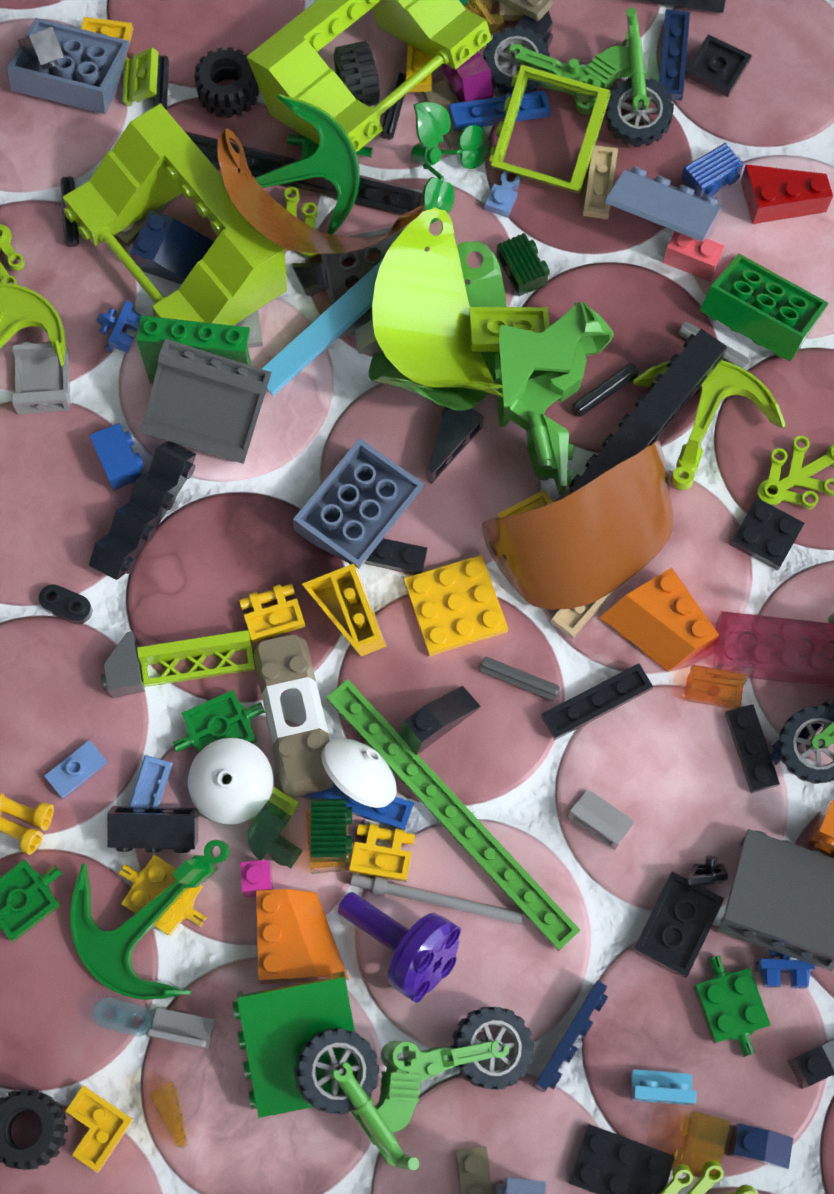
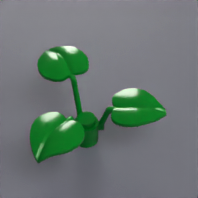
M416 103L413 106L416 114V133L420 143L415 144L412 148V159L415 163L423 164V169L429 170L436 176L429 178L424 186L423 206H425V209L423 211L438 208L449 213L455 201L454 188L451 183L444 182V176L431 167V165L438 163L441 155L461 154L460 162L462 167L475 169L482 165L487 158L489 137L481 127L469 125L459 135L458 144L460 149L441 150L437 145L443 142V136L449 132L451 126L448 111L436 103ZM433 218L430 224L438 221L439 219Z

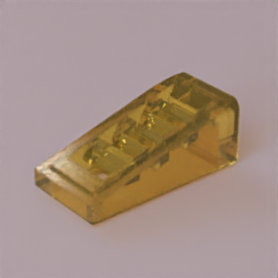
M170 1081L153 1091L151 1097L177 1146L184 1149L189 1146L177 1088L175 1083Z

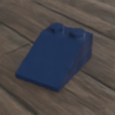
M150 210L130 251V257L143 272L182 285L197 262L205 256L214 241L175 218Z

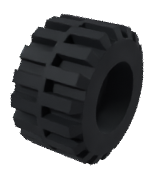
M361 41L335 47L334 65L336 75L358 101L369 107L377 105L380 101L379 79L374 56L368 43Z
M222 47L217 48L216 52L212 50L207 52V57L202 56L199 59L200 64H196L194 79L198 99L202 107H206L207 112L210 114L215 112L217 117L226 115V118H232V115L236 114L238 117L242 115V111L248 112L251 110V105L256 104V97H259V86L248 62V54L243 55L242 50L233 51V47H227V50H222ZM226 79L237 81L229 86L217 85V83Z
M21 1089L19 1092H9L8 1097L0 1098V1163H4L7 1167L21 1170L38 1169L41 1165H47L52 1157L58 1156L60 1153L58 1149L60 1146H64L66 1139L63 1138L64 1133H68V1126L64 1123V1120L67 1118L60 1109L61 1105L54 1101L51 1096L36 1090ZM33 1111L38 1114L42 1122L41 1136L33 1146L26 1149L19 1148L11 1137L12 1124L21 1113Z

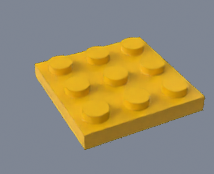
M482 555L404 578V584L429 656L508 632V626Z

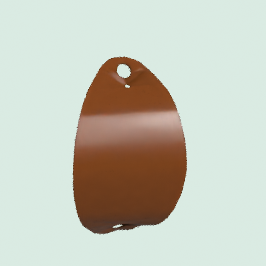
M227 128L218 138V161L223 183L230 200L239 213L258 232L283 249L313 254L345 253L360 250L374 245L402 230L425 209V206H420L400 216L393 224L392 229L383 236L347 237L319 232L292 215L259 185L249 170L243 146L233 131ZM229 139L237 145L238 153L231 146Z

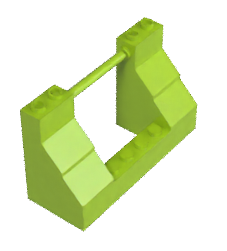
M317 0L250 53L247 59L272 117L319 145L320 138L315 127L296 115L277 96L281 94L313 104L329 113L338 121L349 135L357 152L383 131L379 120L382 113L441 64L444 63L457 69L492 39L487 20L466 10L459 0ZM371 8L379 29L433 57L374 107H369L358 101L317 53Z
M161 103L130 121L113 149L105 155L90 180L63 196L65 203L63 211L69 221H75L82 237L85 240L90 239L95 247L102 242H106L154 301L155 304L152 306L154 317L235 325L287 291L285 250L258 232L239 213L230 200L222 175ZM183 193L187 199L191 198L198 213L203 218L207 217L209 219L211 227L218 237L202 260L198 261L180 288L169 296L163 297L116 240L114 235L148 215L150 210L158 209Z

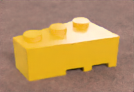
M354 564L302 584L361 657L387 647L361 575Z

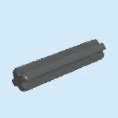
M484 657L480 664V672L551 701H554L559 693V685L490 657Z

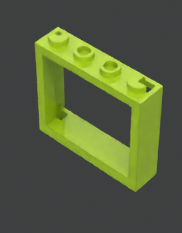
M521 65L520 70L516 71L512 78L511 86H514L512 97L507 96L504 105V111L507 112L504 122L500 121L497 128L496 136H499L497 147L492 146L489 161H492L491 166L496 170L506 171L516 176L518 175L580 194L609 102L610 90ZM528 79L596 98L571 182L503 162Z

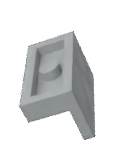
M590 790L585 791L568 815V818L614 850H616L634 823L631 818Z
M156 1008L151 1030L148 1029L147 1036L151 1039L209 1050L216 1020Z

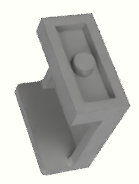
M50 341L40 344L24 342L20 345H13L12 352L15 356V393L12 394V404L17 414L71 411L70 354L67 346L65 366H61Z

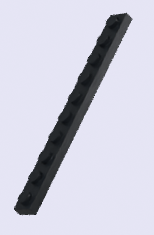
M185 131L213 166L220 168L218 161V139ZM230 142L235 152L238 153L237 145ZM243 146L246 161L253 177L299 160ZM360 175L359 190L355 202L405 214L420 207L423 190ZM313 177L285 183V185L338 198L335 185L323 177Z

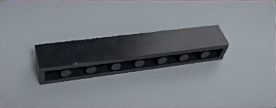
M702 328L696 335L691 334L683 345L685 349L680 355L675 354L668 362V370L664 375L659 373L653 380L651 391L647 395L643 393L634 405L636 409L631 415L627 413L618 424L620 428L615 435L610 433L602 443V451L598 455L594 453L585 465L587 469L582 475L577 474L572 479L571 486H568L571 488L569 495L655 443L725 357L727 346Z

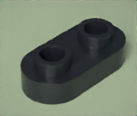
M55 584L47 585L39 593L40 605L46 612L73 624H83L92 616L93 609L89 600L78 593ZM51 594H56L57 597L55 600H48V597ZM75 605H82L79 611L72 610Z

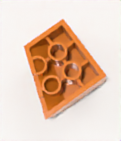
M673 568L668 569L626 594L599 618L606 625L609 624L617 630L624 639L630 640L639 647L643 654L667 672L672 671L713 646L719 636Z
M290 889L256 891L258 980L261 985L309 982L333 977L332 973L344 971L346 980H349L316 892Z

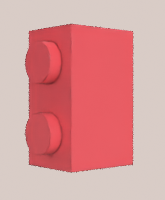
M674 231L666 248L663 263L711 282L725 245L707 238L702 242Z

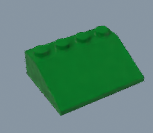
M738 254L711 285L699 311L705 313L710 319L717 320L728 326L733 332L746 336L755 344L769 349L778 357L791 362L829 303L747 257Z

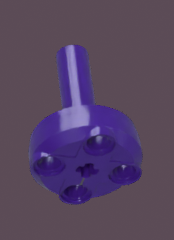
M354 892L348 893L338 907V914L394 952L388 968V982L395 990L413 1002L421 1001L454 968L457 960L456 954L459 947L461 928L444 916L429 913L408 929Z

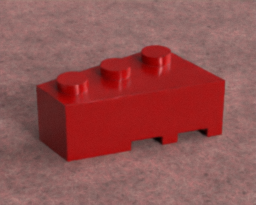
M746 164L741 178L743 192L753 224L827 212L833 198L828 176L824 173Z

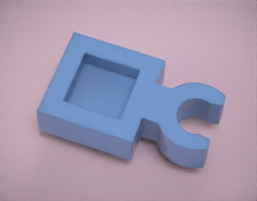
M504 171L501 175V186L493 185L484 210L508 218L517 199L518 192L515 190L519 187L520 176L517 175L513 182H508L506 180L508 172Z

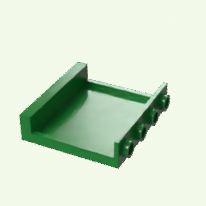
M141 315L136 341L151 384L154 382L159 363L157 362L159 353L165 339L251 365L248 350L250 327Z
M344 971L332 973L333 977L247 994H243L242 991L237 992V1001L232 1002L235 1020L241 1019L243 1031H238L240 1050L246 1049L248 1060L243 1061V1068L246 1080H252L253 1090L248 1091L251 1110L257 1109L258 1118L313 1107L302 1098V1093L296 1087L297 1080L294 1077V1068H296L297 1062L295 1060L297 1054L302 1050V1045L307 1040L309 1041L315 1033L325 1031L326 1029H346L355 1032ZM335 1047L332 1049L338 1062L345 1049ZM327 1051L319 1057L317 1062L326 1065L330 1063ZM350 1053L346 1063L350 1064V1066L357 1065L355 1057ZM319 1067L315 1069L317 1081L323 1077L321 1073L322 1068ZM352 1071V1074L356 1079L357 1071ZM328 1080L320 1087L325 1092L331 1094L332 1084Z

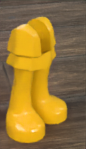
M0 793V832L19 841V849L23 853L33 854L43 840V833L33 828L18 825L1 816L5 812L46 831L52 821L54 806L47 802H41L35 808L17 803L5 797L4 793Z

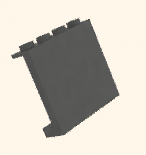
M165 339L157 361L159 363L140 432L154 438L168 440L180 446H187L206 454H213L232 462L244 464L272 372Z
M748 829L740 843L742 848L725 913L720 920L717 931L832 971L834 969V858L825 856L817 850H808L796 846L788 840L770 837L762 831Z

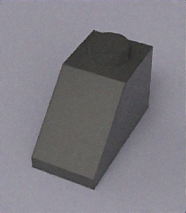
M133 631L127 632L104 663L105 673L101 674L102 687L104 691L108 690L112 698L146 692L143 684L141 663L138 658L137 640Z

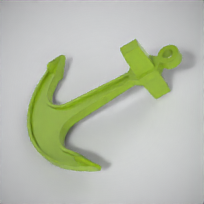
M0 283V349L22 328L29 326L39 327L48 334L55 355L60 361L61 366H65V331L61 318L53 305L42 295L29 288L16 284Z
M721 360L700 386L701 397L694 426L688 442L682 445L681 453L676 463L677 468L673 471L671 478L672 485L675 488L686 491L693 485L694 473H697L704 452L701 443L720 402L730 395L745 396L752 400L761 412L768 417L770 423L780 428L785 427V421L778 403L769 389L757 377L745 369ZM669 361L648 369L634 379V385L651 387L656 376L659 373L664 375L668 370L667 364Z

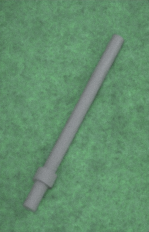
M355 874L352 876L351 886L372 890V894L381 896L390 894L520 925L522 922L523 913L390 883L387 882L388 879L377 876L376 879Z

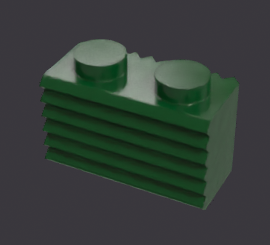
M525 233L499 243L496 252L497 259H499V263H501L518 296L547 285L548 275L550 274L546 261H540L537 255L538 248L534 240H529Z
M311 799L310 858L312 862H346L347 854L352 853L353 841L352 836H347V825L353 823L352 807H347L346 799Z

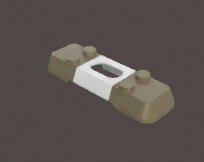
M288 635L262 641L255 647L253 658L281 787L291 797L328 790L335 783L331 780L323 766L322 750L330 742L308 644L303 637L298 635ZM297 689L301 692L307 715L303 725L291 727L285 723L280 703V696L283 691Z

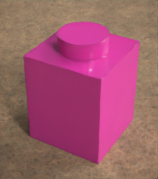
M270 860L240 862L241 887L245 898L256 897L257 890H273Z

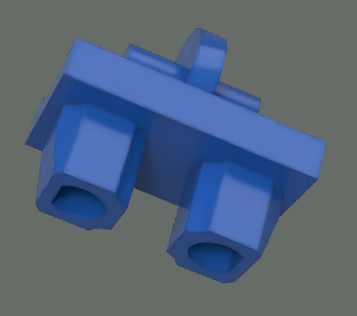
M125 302L118 319L114 317L116 311L112 308H109L107 314H98L96 321L101 325L99 332L106 335L109 329L112 330L104 350L112 352L113 348L128 353L134 337L122 332V329L126 326L137 332L141 314L132 310L133 303Z
M770 949L769 956L779 957V959H760V962H756V971L761 972L762 985L769 988L780 987V972L790 973V988L806 989L809 986L810 972L815 970V965L801 960H790L789 956Z

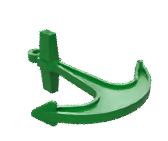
M278 94V99L296 115L315 127L320 138L319 147L315 153L254 178L262 188L313 177H323L330 180L338 192V201L331 215L327 231L328 234H334L351 212L358 194L360 169L356 150L347 132L329 113L303 100Z
M222 840L209 841L204 847V855H194L191 859L184 861L172 873L177 879L172 885L113 931H106L94 922L91 911V886L87 864H81L73 889L70 907L71 933L82 962L100 983L118 994L141 1000L165 999L183 994H192V990H186L165 982L145 980L140 977L133 968L132 954L140 940L187 888H197L219 870L215 864L223 863L229 856L227 843ZM216 846L221 851L218 857L213 855V849Z

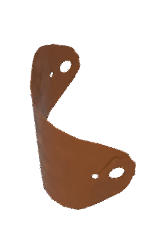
M656 441L638 454L621 462L561 500L525 513L493 518L482 523L485 542L499 570L526 602L535 607L550 610L572 609L591 604L631 579L662 550L673 530V507L669 487L671 482L660 441ZM491 543L493 544V546H494V548H495V550H496L497 555L495 554V552H494V550H493V548H492V546H491Z

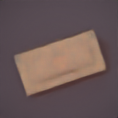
M691 665L686 678L684 701L729 709L740 708L743 686L747 681L748 675Z

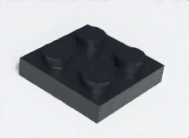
M708 34L686 68L685 77L729 97L750 63L752 55Z
M756 497L730 545L779 570L805 523Z

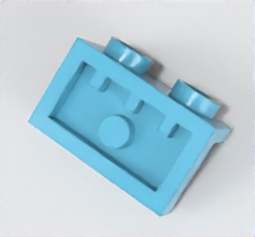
M636 1069L632 1071L631 1101L679 1105L696 1104L697 1091L692 1090L691 1074Z

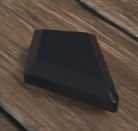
M324 263L291 264L306 296H313L329 289Z
M706 856L705 864L693 865L687 877V884L692 887L720 884L728 880V872L723 864H717L716 856Z

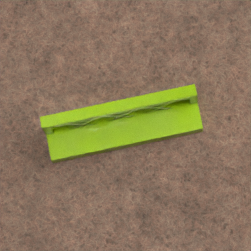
M249 630L137 647L144 687L255 670ZM247 650L248 663L236 665L229 660L235 652ZM215 655L222 661L216 668L208 669L202 665L207 656ZM187 659L195 664L188 673L181 674L174 669L180 660ZM160 663L167 668L161 677L149 679L148 665Z

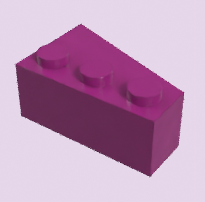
M476 52L457 69L444 63L441 64L459 103L494 98L491 69L479 52Z

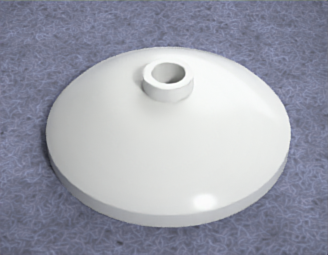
M238 738L220 739L207 745L195 757L188 774V790L193 804L205 817L221 824H239L254 818L267 805L274 785L273 770L266 755L254 744ZM226 774H230L232 780L229 784L225 785L222 779Z
M346 738L333 739L323 748V766L331 780L346 795L361 804L376 808L385 807L393 801L397 793L395 777L384 758L377 751L363 743Z

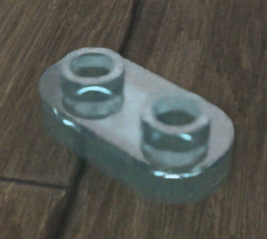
M104 998L96 1004L93 1011L96 1023L108 1030L133 1037H142L147 1034L148 1029L151 1030L152 1014L140 1005L114 998ZM108 1009L115 1010V1016L112 1019H106L105 1017ZM139 1016L142 1017V1026L135 1027L133 1024L134 1019Z

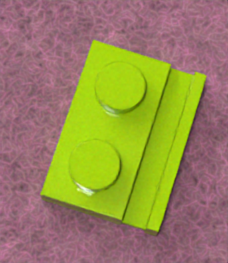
M153 47L133 55L131 60L125 59L122 102L128 106H132L134 101L138 103L156 95L159 52Z

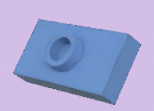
M89 740L47 773L45 778L64 799L106 766L108 762Z
M149 755L144 756L129 807H160L173 765L172 762Z

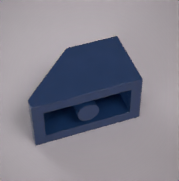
M735 1124L732 1126L728 1156L789 1169L793 1138L762 1128Z

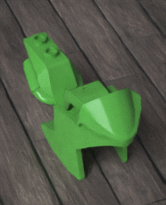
M574 302L573 307L542 333L501 325L499 328V352H496L495 356L496 384L503 386V388L497 389L505 396L497 395L499 426L505 427L512 421L526 430L527 449L535 476L543 481L549 478L554 479L559 495H564L566 486H571L572 470H567L568 460L572 461L573 444H569L567 429L545 416V410L556 401L563 402L580 389L585 371L586 356L599 354L614 337L613 330L603 317L591 309L586 302Z

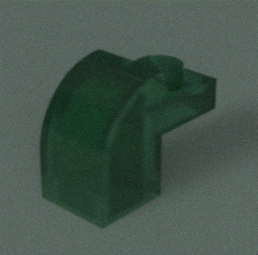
M269 800L250 825L248 844L258 860L261 861L265 854L269 853L277 864L291 869L303 850L280 835L292 816Z

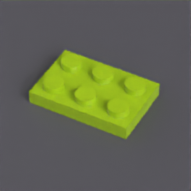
M548 307L469 308L472 352H499V328L501 325L536 333H542L550 327Z

